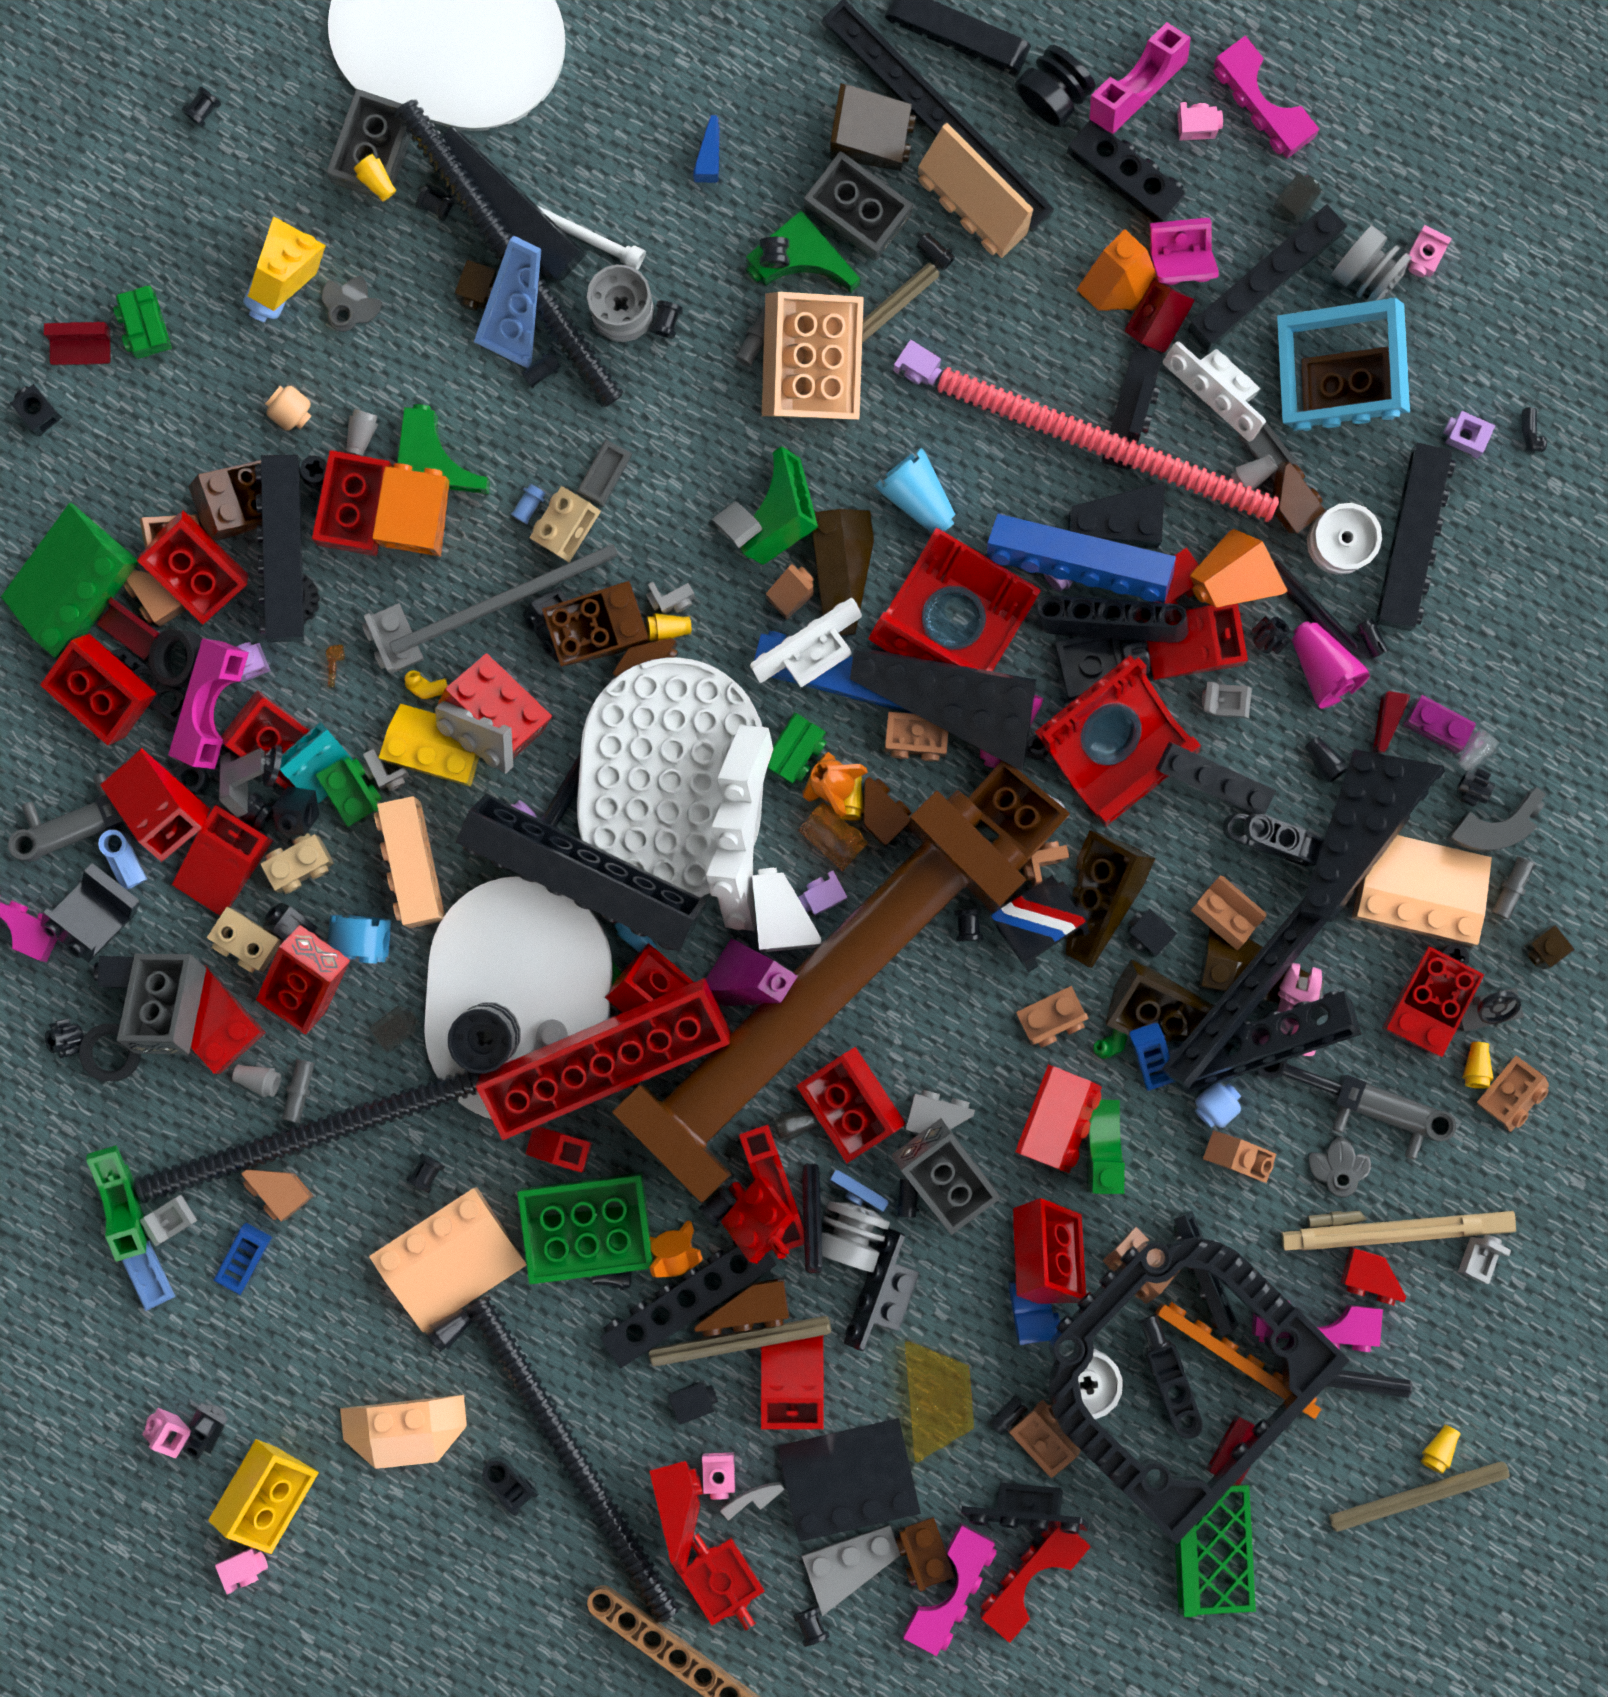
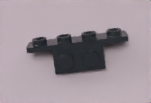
M1140 348L1133 349L1109 434L1114 435V433H1117L1121 439L1125 436L1128 438L1127 441L1135 440L1138 445L1141 432L1148 433L1152 416L1147 415L1149 404L1156 405L1160 387L1155 386L1162 360L1161 354ZM1104 454L1101 460L1104 464L1125 470H1130L1132 466L1130 464L1124 466L1122 461L1116 463L1112 457L1106 459Z
M888 1228V1230L884 1229L882 1236H885L884 1241H878L877 1251L879 1256L874 1271H867V1279L861 1294L857 1298L854 1315L846 1329L844 1344L862 1352L866 1347L874 1323L899 1331L920 1273L896 1264L905 1234Z
M1000 1482L997 1509L962 1506L961 1513L967 1519H970L969 1523L980 1526H987L988 1521L1000 1522V1526L1012 1529L1018 1528V1524L1030 1525L1029 1528L1036 1531H1048L1049 1527L1060 1528V1532L1067 1534H1079V1530L1088 1531L1089 1523L1082 1517L1060 1515L1063 1490L1056 1487Z

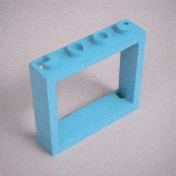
M1389 298L1277 316L1283 424L1293 428V431H1309L1312 429L1311 426L1322 424L1324 428H1334L1341 426L1343 421L1352 420L1354 424L1369 423L1370 418L1382 416L1383 420H1393L1394 417H1400V414L1410 413L1404 303L1397 298ZM1387 319L1392 399L1297 412L1293 333Z

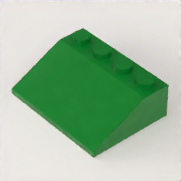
M69 503L1 595V598L30 636L53 657L58 658L71 640L87 634L108 606V599L116 595L139 562L74 504Z
M643 1172L525 1187L517 1191L529 1285L650 1269L649 1267L653 1263Z

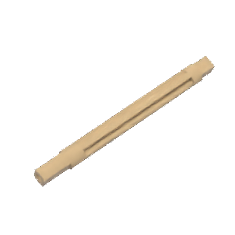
M1514 1211L1306 1228L1299 1231L1281 1232L1284 1250H1314L1516 1232V1220Z

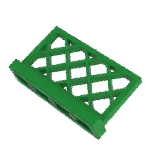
M1248 1484L1232 1485L1178 1544L1175 1543L1178 1613L1183 1617L1256 1612L1250 1488ZM1231 1492H1242V1505L1233 1513L1222 1502ZM1218 1506H1221L1231 1516L1220 1530L1208 1520ZM1242 1512H1243V1522L1238 1518V1517L1241 1515ZM1235 1520L1244 1530V1536L1236 1545L1224 1535ZM1204 1522L1216 1532V1535L1205 1547L1197 1540L1196 1533ZM1220 1537L1232 1547V1550L1222 1561L1209 1551ZM1197 1545L1202 1549L1199 1554L1197 1553ZM1243 1545H1244L1245 1553H1243V1552L1240 1550V1548H1241ZM1237 1552L1245 1559V1568L1238 1576L1225 1566ZM1206 1554L1218 1564L1207 1578L1198 1571V1563ZM1222 1569L1234 1579L1223 1593L1211 1583ZM1245 1576L1246 1585L1241 1581ZM1199 1577L1204 1581L1200 1586ZM1238 1584L1247 1591V1604L1234 1605L1227 1598ZM1207 1586H1210L1220 1597L1212 1606L1200 1607V1594ZM1224 1600L1229 1604L1225 1606H1220Z

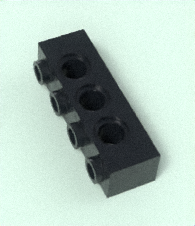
M1089 120L1069 144L1067 154L1152 222H1165L1183 201L1186 192L1182 190V184L1173 177L1167 178L1159 171L1158 165L1151 159L1146 158L1144 160L1135 153L1136 149L1130 142L1124 139L1120 141L1112 133ZM1100 147H1106L1111 151L1112 155L1104 158L1099 156L1096 150ZM1130 166L1135 170V174L1125 176L1120 171V168ZM1153 184L1158 188L1159 193L1150 195L1145 192L1144 186Z

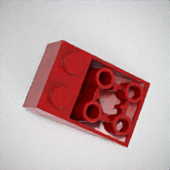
M1238 603L1217 608L1208 605L1186 610L1189 632L1187 637L1180 642L1147 641L1153 681L1240 667L1248 662ZM1174 621L1169 623L1168 625H1176L1179 622Z
M142 748L100 784L137 841L161 862L203 828L210 811L208 806Z
M215 805L207 817L203 828L198 831L172 886L221 916L226 907L232 906L274 840L225 809Z
M1428 946L1397 997L1382 1029L1437 1057H1443L1485 974Z
M823 1335L761 1347V1429H824Z

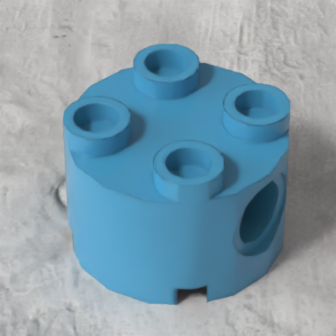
M330 915L327 944L340 951L348 959H356V956H359V962L376 964L377 962H385L386 957L389 955L391 920L350 915L348 918L342 917V915Z

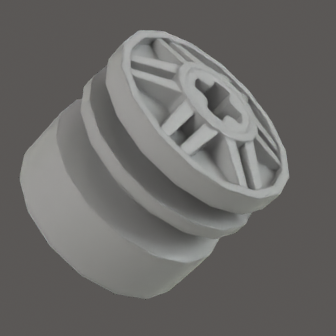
M1371 225L1344 256L1331 276L1344 287L1350 286L1358 279L1362 283L1355 296L1360 298L1369 288L1373 293L1366 302L1381 300L1390 293L1403 277L1412 257L1405 253L1396 263L1393 257L1400 247L1396 245L1386 254L1381 251L1387 237Z
M616 264L605 267L595 274L588 286L587 300L594 326L601 335L612 341L627 342L635 340L646 333L653 322L654 306L648 281L642 273L631 266ZM618 305H620L621 307L627 305V310L624 311L623 309H620L617 311L616 307Z
M829 1201L827 1209L839 1213L838 1219L828 1216L823 1218L825 1223L834 1227L833 1233L821 1232L822 1256L858 1269L873 1272L879 1252L868 1246L869 1240L884 1241L885 1236L872 1232L873 1228L877 1226L888 1230L890 1222L883 1219L875 1211L849 1202Z

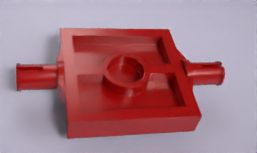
M758 1175L746 1191L739 1182L732 1183L733 1187L730 1186L729 1191L735 1197L736 1203L721 1220V1223L748 1261L758 1264L762 1257L770 1250H773L779 1259L787 1257L785 1254H789V1249L786 1248L781 1238L786 1228L795 1219L789 1208L766 1178Z
M696 1533L691 1546L697 1556L692 1563L686 1566L685 1574H681V1578L712 1626L725 1617L736 1615L744 1630H748L756 1622H754L746 1607L751 1600L765 1592V1589L732 1537L718 1546L708 1548L699 1533Z

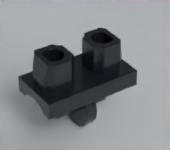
M204 1403L200 1404L189 1425L191 1433L183 1448L185 1453L195 1459H199L204 1451L211 1454L229 1419L222 1408L216 1405L207 1406Z

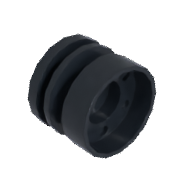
M1049 45L1044 51V55L1036 59L1038 69L1028 68L1015 82V89L1023 102L1040 118L1054 127H1061L1074 113L1073 103L1077 105L1082 104L1086 96L1094 92L1096 84L1088 70L1072 54L1057 45Z
M482 1002L470 1007L452 1023L448 1032V1049L452 1059L462 1069L471 1073L486 1074L498 1069L516 1053L521 1040V1028L516 1016L507 1007L496 1002ZM488 1029L492 1033L490 1034L491 1039L486 1042L482 1038L484 1037L483 1032Z

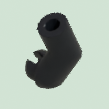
M1532 407L1523 409L1522 433L1526 448L1532 453H1535V451L1544 452L1547 447V438L1545 436H1537V409Z

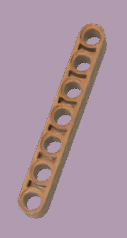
M600 1585L592 1590L587 1600V1606L593 1616L702 1696L721 1697L720 1691L723 1688L732 1687L737 1691V1697H760L669 1629L657 1623L654 1618L607 1585ZM598 1594H605L610 1598L611 1605L608 1608L601 1609L595 1605L594 1597ZM629 1612L635 1616L636 1624L631 1627H625L620 1623L619 1616L622 1613ZM649 1631H656L661 1636V1642L655 1646L649 1645L645 1641L644 1635ZM673 1650H682L686 1654L687 1660L682 1664L673 1663L669 1656ZM706 1668L711 1672L712 1679L702 1683L696 1679L695 1672L698 1669Z

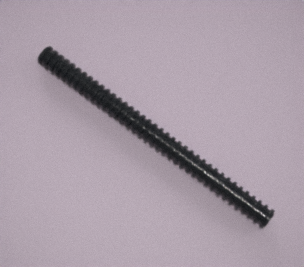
M417 99L405 102L396 110L395 117L401 119L400 124L402 127H407V134H412V141L417 142V148L424 151V158H429V165H434V172L436 174L439 173V179L446 182V189H451V196H456V203L463 206L461 208L463 213H468V220H473V227L478 228V234L485 237V244H490V251H495V258L502 261L508 242L513 237L512 233H507V226L501 225L502 219L495 216V209L491 210L489 208L491 206L490 202L484 201L485 195L480 194V188L473 185V178L467 177L469 175L468 171H463V164L456 161L458 159L456 154H451V147L445 146L446 140L441 139V133L434 130V123L428 122L430 118L428 115L423 114L424 109L422 107H418L419 102ZM539 278L536 314L539 313L540 315L539 320L546 323V330H551V337H556V344H561V351L568 354V361H573V368H578V375L585 378L583 382L590 385V392H595V399H600V406H609L622 396L623 390L616 387L618 383L611 380V373H606L607 367L605 365L601 366V359L594 356L596 352L589 349L590 343L584 342L585 336L583 334L579 335V328L572 325L574 323L573 319L567 318L568 312L562 311L563 305L561 303L557 304L556 295L552 296L550 294L552 292L551 288L545 287L546 281Z
M464 1070L463 1074L456 1072L454 1077L447 1075L446 1079L438 1078L435 1083L429 1081L426 1086L423 1083L419 1084L417 1089L414 1086L410 1087L408 1092L405 1089L401 1090L399 1095L392 1093L390 1098L383 1096L382 1100L374 1099L371 1104L365 1102L362 1107L359 1104L355 1105L353 1110L350 1107L346 1108L344 1113L341 1110L337 1111L335 1116L331 1113L325 1119L319 1117L316 1122L310 1120L307 1125L303 1122L299 1124L298 1128L295 1125L291 1126L289 1131L286 1128L282 1129L280 1134L276 1131L272 1133V1136L267 1134L263 1136V1139L255 1138L254 1142L248 1140L243 1146L239 1143L234 1149L231 1146L227 1147L225 1152L222 1149L218 1150L216 1155L212 1152L208 1154V1157L203 1155L199 1157V1160L191 1159L190 1163L184 1161L180 1166L175 1164L171 1169L166 1167L163 1168L162 1172L157 1170L153 1172V1175L148 1173L144 1175V1178L141 1176L136 1177L134 1181L136 1194L142 1203L149 1202L150 1198L154 1201L158 1199L159 1195L163 1198L167 1196L168 1192L172 1195L176 1193L177 1189L180 1192L184 1191L186 1186L190 1189L194 1187V1184L199 1186L204 1181L207 1183L211 1182L213 1178L218 1180L223 1174L226 1177L230 1176L232 1171L235 1174L239 1173L241 1168L245 1171L249 1169V1166L254 1168L258 1166V1163L266 1164L267 1160L273 1162L276 1160V1157L282 1159L287 1153L289 1156L294 1155L296 1150L300 1153L304 1151V1148L309 1150L313 1148V1145L321 1146L322 1142L328 1144L331 1142V1139L337 1141L340 1139V1136L346 1138L351 1132L355 1135L358 1134V1130L364 1132L367 1131L368 1127L376 1128L377 1124L383 1126L386 1124V1121L392 1123L395 1121V1118L401 1120L406 1114L410 1117L413 1116V1112L419 1114L422 1113V1109L431 1110V1106L438 1108L441 1106V1103L447 1105L452 1099L456 1102L461 1096L465 1099L468 1098V1094H472V1096L477 1095L475 1086L479 1075L482 1073H471L467 1070Z
M483 1297L467 1307V1314H472V1322L476 1321L478 1324L477 1330L483 1332L481 1337L483 1339L486 1338L488 1340L486 1345L493 1348L491 1353L497 1355L499 1358L496 1360L497 1363H502L504 1366L502 1371H507V1379L512 1380L514 1383L512 1384L513 1389L517 1388L519 1391L517 1393L518 1397H523L522 1404H527L529 1407L527 1412L534 1415L532 1420L538 1422V1430H543V1438H548L549 1442L547 1444L549 1447L552 1446L554 1448L552 1453L559 1456L557 1460L559 1464H564V1472L568 1471L570 1474L568 1479H573L575 1482L573 1487L579 1489V1497H584V1505H589V1513H594L595 1517L593 1520L600 1523L598 1527L600 1530L605 1531L604 1537L605 1539L609 1538L611 1541L609 1546H614L616 1549L614 1554L620 1556V1564H625V1572H630V1580H635V1588L641 1590L639 1595L642 1598L645 1597L646 1606L650 1605L652 1608L650 1613L657 1616L655 1621L662 1623L679 1612V1604H674V1596L668 1594L670 1589L663 1586L665 1581L659 1579V1571H654V1563H649V1555H644V1547L638 1545V1537L634 1538L632 1535L634 1533L633 1529L627 1527L629 1522L622 1519L624 1514L617 1511L619 1506L613 1504L612 1500L614 1498L612 1495L608 1496V1488H603V1480H598L597 1470H592V1462L588 1463L586 1460L588 1458L587 1454L583 1455L581 1452L583 1447L576 1444L578 1439L572 1437V1429H567L566 1425L568 1423L560 1418L563 1415L561 1412L557 1413V1405L551 1403V1395L547 1396L545 1393L547 1391L546 1387H541L542 1381L541 1379L537 1380L535 1377L537 1372H532L530 1369L532 1364L526 1362V1354H521V1346H516V1338H511V1330L505 1328L507 1323L505 1321L502 1322L500 1320L502 1315L494 1310L497 1308L496 1305H491L489 1302L491 1297Z

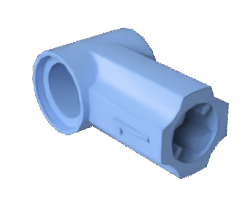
M105 831L100 836L98 845L100 851L106 856L118 883L127 890L148 880L131 846L130 837L123 831ZM117 835L122 841V846L119 851L112 852L109 849L108 842L112 836Z

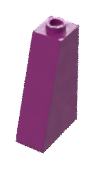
M731 938L706 977V981L716 1002L723 1006L781 1003L796 980L797 975L774 960Z

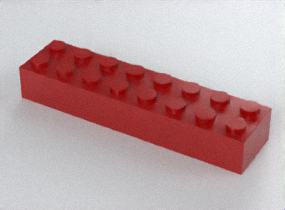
M703 978L507 1062L494 1071L481 1074L475 1087L502 1140H505L730 1044L731 1031L706 979Z

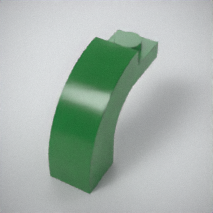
M117 1145L87 1154L86 1161L100 1192L105 1210V1238L115 1261L146 1253V1234L140 1222V1219L144 1217L135 1191L130 1168L124 1164Z

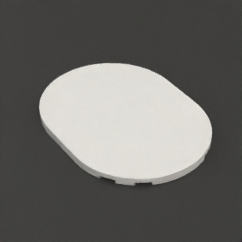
M332 0L329 9L328 34L330 46L341 72L355 89L357 88L402 104L409 100L417 99L419 102L418 107L424 109L423 114L429 116V122L459 130L485 131L489 130V128L505 124L509 125L528 115V112L535 108L550 93L559 77L564 61L566 46L565 30L562 16L555 0Z
M662 658L647 661L626 670L612 680L592 705L582 734L577 798V820L581 839L698 897L709 894L710 889L706 874L717 849L712 825L723 800L718 776L739 725L762 727L757 711L745 691L734 680L717 668L703 662L685 658ZM763 786L757 811L754 845L760 828Z
M519 876L500 878L479 885L466 893L449 909L437 928L430 949L425 1009L426 1049L432 1068L438 1078L444 1080L447 1075L454 1077L456 1072L464 1073L465 1069H462L452 1059L449 1052L448 1032L452 1023L463 1012L482 1002H496L507 1007L516 1016L521 1028V1040L516 1053L505 1063L542 1048L537 1041L536 1033L540 1024L546 1020L555 1019L562 1022L567 1029L568 1036L609 1019L610 1002L605 996L609 993L612 986L611 950L608 939L592 910L583 909L577 906L574 900L564 895H554L545 886L537 882L525 881ZM487 1029L483 1032L484 1037L482 1038L486 1042L491 1039L490 1034L492 1033ZM478 1091L477 1095L472 1096V1094H468V1098L465 1099L462 1096L459 1097L458 1102L476 1114L491 1119Z

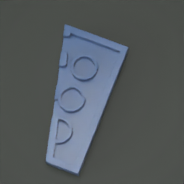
M513 236L508 242L474 342L528 368L531 365L541 249Z

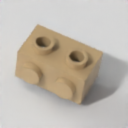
M561 486L558 492L550 499L549 507L542 518L535 523L533 533L529 538L565 561L570 562L601 511L588 501Z
M307 833L305 836H300L293 840L294 846L283 851L282 848H278L265 856L267 860L262 862L261 866L275 891L279 893L284 891L285 894H289L302 886L300 882L307 878L317 879L329 872L328 867L333 865L334 862L319 836L315 834L310 836Z
M226 907L207 936L209 940L214 942L211 948L226 957L229 953L235 955L240 959L237 964L251 973L255 969L264 972L279 946L283 943L280 938L230 907ZM230 930H233V935L229 938L228 933ZM256 946H258V947H259V951H258V953L255 955V954H254V948H255Z

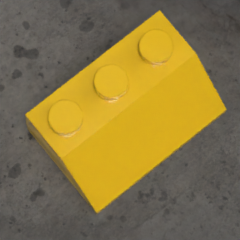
M401 703L387 729L379 759L385 763L469 787L472 785L480 758L474 752L465 750L458 741L450 736L443 735L438 730L436 713Z
M255 1439L208 1521L225 1538L272 1554L319 1472L281 1449Z

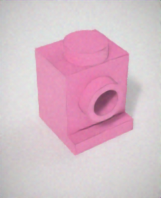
M1186 102L1180 103L1177 111L1179 141L1215 139L1218 129L1223 128L1222 110L1217 111V106L1209 107L1206 103L1194 104L1191 108H1187Z
M1424 225L1409 252V255L1412 257L1407 265L1409 272L1418 277H1425V275L1431 277L1452 238ZM1423 248L1431 251L1432 256H1426L1423 253Z
M157 1408L156 1412L148 1417L142 1435L150 1443V1449L177 1458L190 1436L191 1430L179 1416ZM171 1432H177L173 1441L170 1443L167 1439L170 1436Z
M734 1452L703 1453L704 1494H710V1499L713 1500L728 1499L729 1493H735ZM716 1472L723 1473L724 1481L716 1483L713 1480V1474Z
M253 1547L222 1560L215 1565L226 1594L232 1593L238 1588L236 1583L244 1587L259 1580L257 1574L268 1569L263 1553L261 1551L257 1553Z

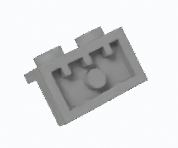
M400 603L373 615L370 613L364 615L367 623L363 624L362 627L368 641L374 640L379 651L374 652V655L381 669L386 668L390 674H393L424 660L419 646L397 655L393 654L390 642L412 633Z

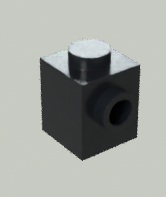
M1148 909L1145 913L1139 910L1127 923L1131 926L1127 932L1131 937L1128 942L1140 953L1146 950L1153 957H1156L1177 934L1151 909Z

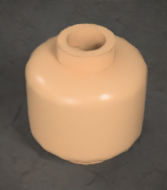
M279 386L265 403L268 406L267 416L285 431H290L295 426L301 429L312 416L307 412L311 406L310 400L293 386H286L285 388Z

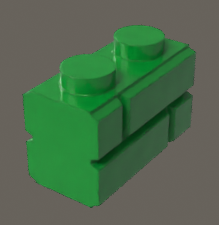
M144 286L116 296L118 305L114 306L113 309L118 323H124L126 334L122 335V340L127 352L132 351L134 356L140 359L172 349L156 292L151 286Z
M794 712L773 745V752L767 770L792 786L796 780L802 783L811 769L807 765L813 754L818 757L827 744V741L823 739L826 732Z

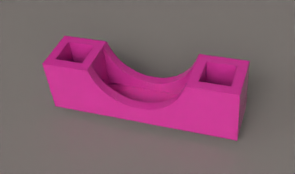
M1166 22L1148 40L1141 58L1127 76L1119 81L1109 77L1091 95L1089 119L1114 134L1188 62L1191 37Z
M1245 35L1217 56L1213 65L1215 67L1214 73L1222 84L1227 83L1234 91L1232 95L1236 103L1242 108L1246 106L1252 114L1251 120L1259 131L1265 130L1271 138L1269 143L1277 154L1283 153L1288 159L1316 137L1319 128L1302 106L1282 108L1273 105L1264 98L1257 83V74L1264 58Z
M202 638L168 754L169 756L193 767L215 769L223 739L218 734L214 724L215 703L219 694L226 686L241 681L249 652L226 642Z
M11 900L9 905L0 901V917L7 923L11 931L12 949L39 961L47 962L57 939H52L44 932L41 926L43 914L39 913L35 917L26 913L29 907L13 900Z
M1347 1305L1342 1315L1336 1321L1327 1326L1317 1328L1338 1349H1340L1341 1343L1352 1344V1350L1371 1352V1346L1380 1347L1383 1309ZM1253 1313L1252 1334L1259 1336V1342H1265L1264 1335L1268 1328ZM1281 1332L1276 1338V1343H1278V1338L1289 1339L1288 1333Z
M960 1522L946 1549L948 1556L952 1559L957 1569L955 1588L946 1600L937 1605L928 1607L917 1606L903 1632V1639L935 1656L938 1655L940 1649L946 1651L953 1638L950 1630L954 1622L960 1623L967 1611L968 1606L964 1603L969 1593L975 1595L982 1582L979 1574L983 1566L989 1567L996 1555L997 1550L993 1548L995 1545L993 1539Z

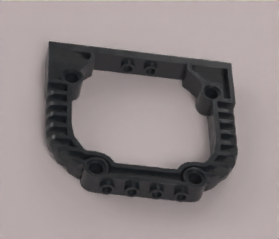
M1204 1238L1180 1239L1166 1245L1150 1240L1143 1242L1137 1248L1132 1246L1121 1257L1120 1260L1123 1263L1115 1271L1110 1269L1099 1280L1101 1286L1094 1294L1088 1292L1077 1304L1079 1309L1071 1317L1068 1314L1061 1319L1055 1327L1058 1331L1053 1335L1049 1344L1050 1353L1055 1359L1050 1372L1049 1398L1059 1427L1176 1544L1180 1542L1350 1361L1243 1256L1229 1246ZM1156 1248L1159 1250L1161 1258L1156 1265L1151 1266L1148 1264L1146 1257L1150 1250ZM1182 1267L1203 1269L1218 1278L1268 1328L1264 1335L1265 1345L1271 1352L1281 1356L1283 1386L1291 1393L1267 1420L1262 1419L1253 1427L1251 1431L1253 1435L1245 1443L1242 1441L1230 1452L1231 1458L1207 1484L1197 1476H1171L1167 1467L1157 1460L1147 1459L1139 1463L1093 1418L1082 1401L1078 1376L1088 1367L1093 1359L1094 1346L1092 1339L1146 1282L1156 1284L1166 1282L1175 1276ZM1281 1332H1287L1289 1342L1285 1347L1279 1348L1276 1344V1338ZM1065 1340H1072L1074 1343V1351L1069 1356H1062L1059 1351L1061 1343ZM1153 1469L1159 1470L1160 1479L1158 1482L1152 1485L1147 1484V1473Z

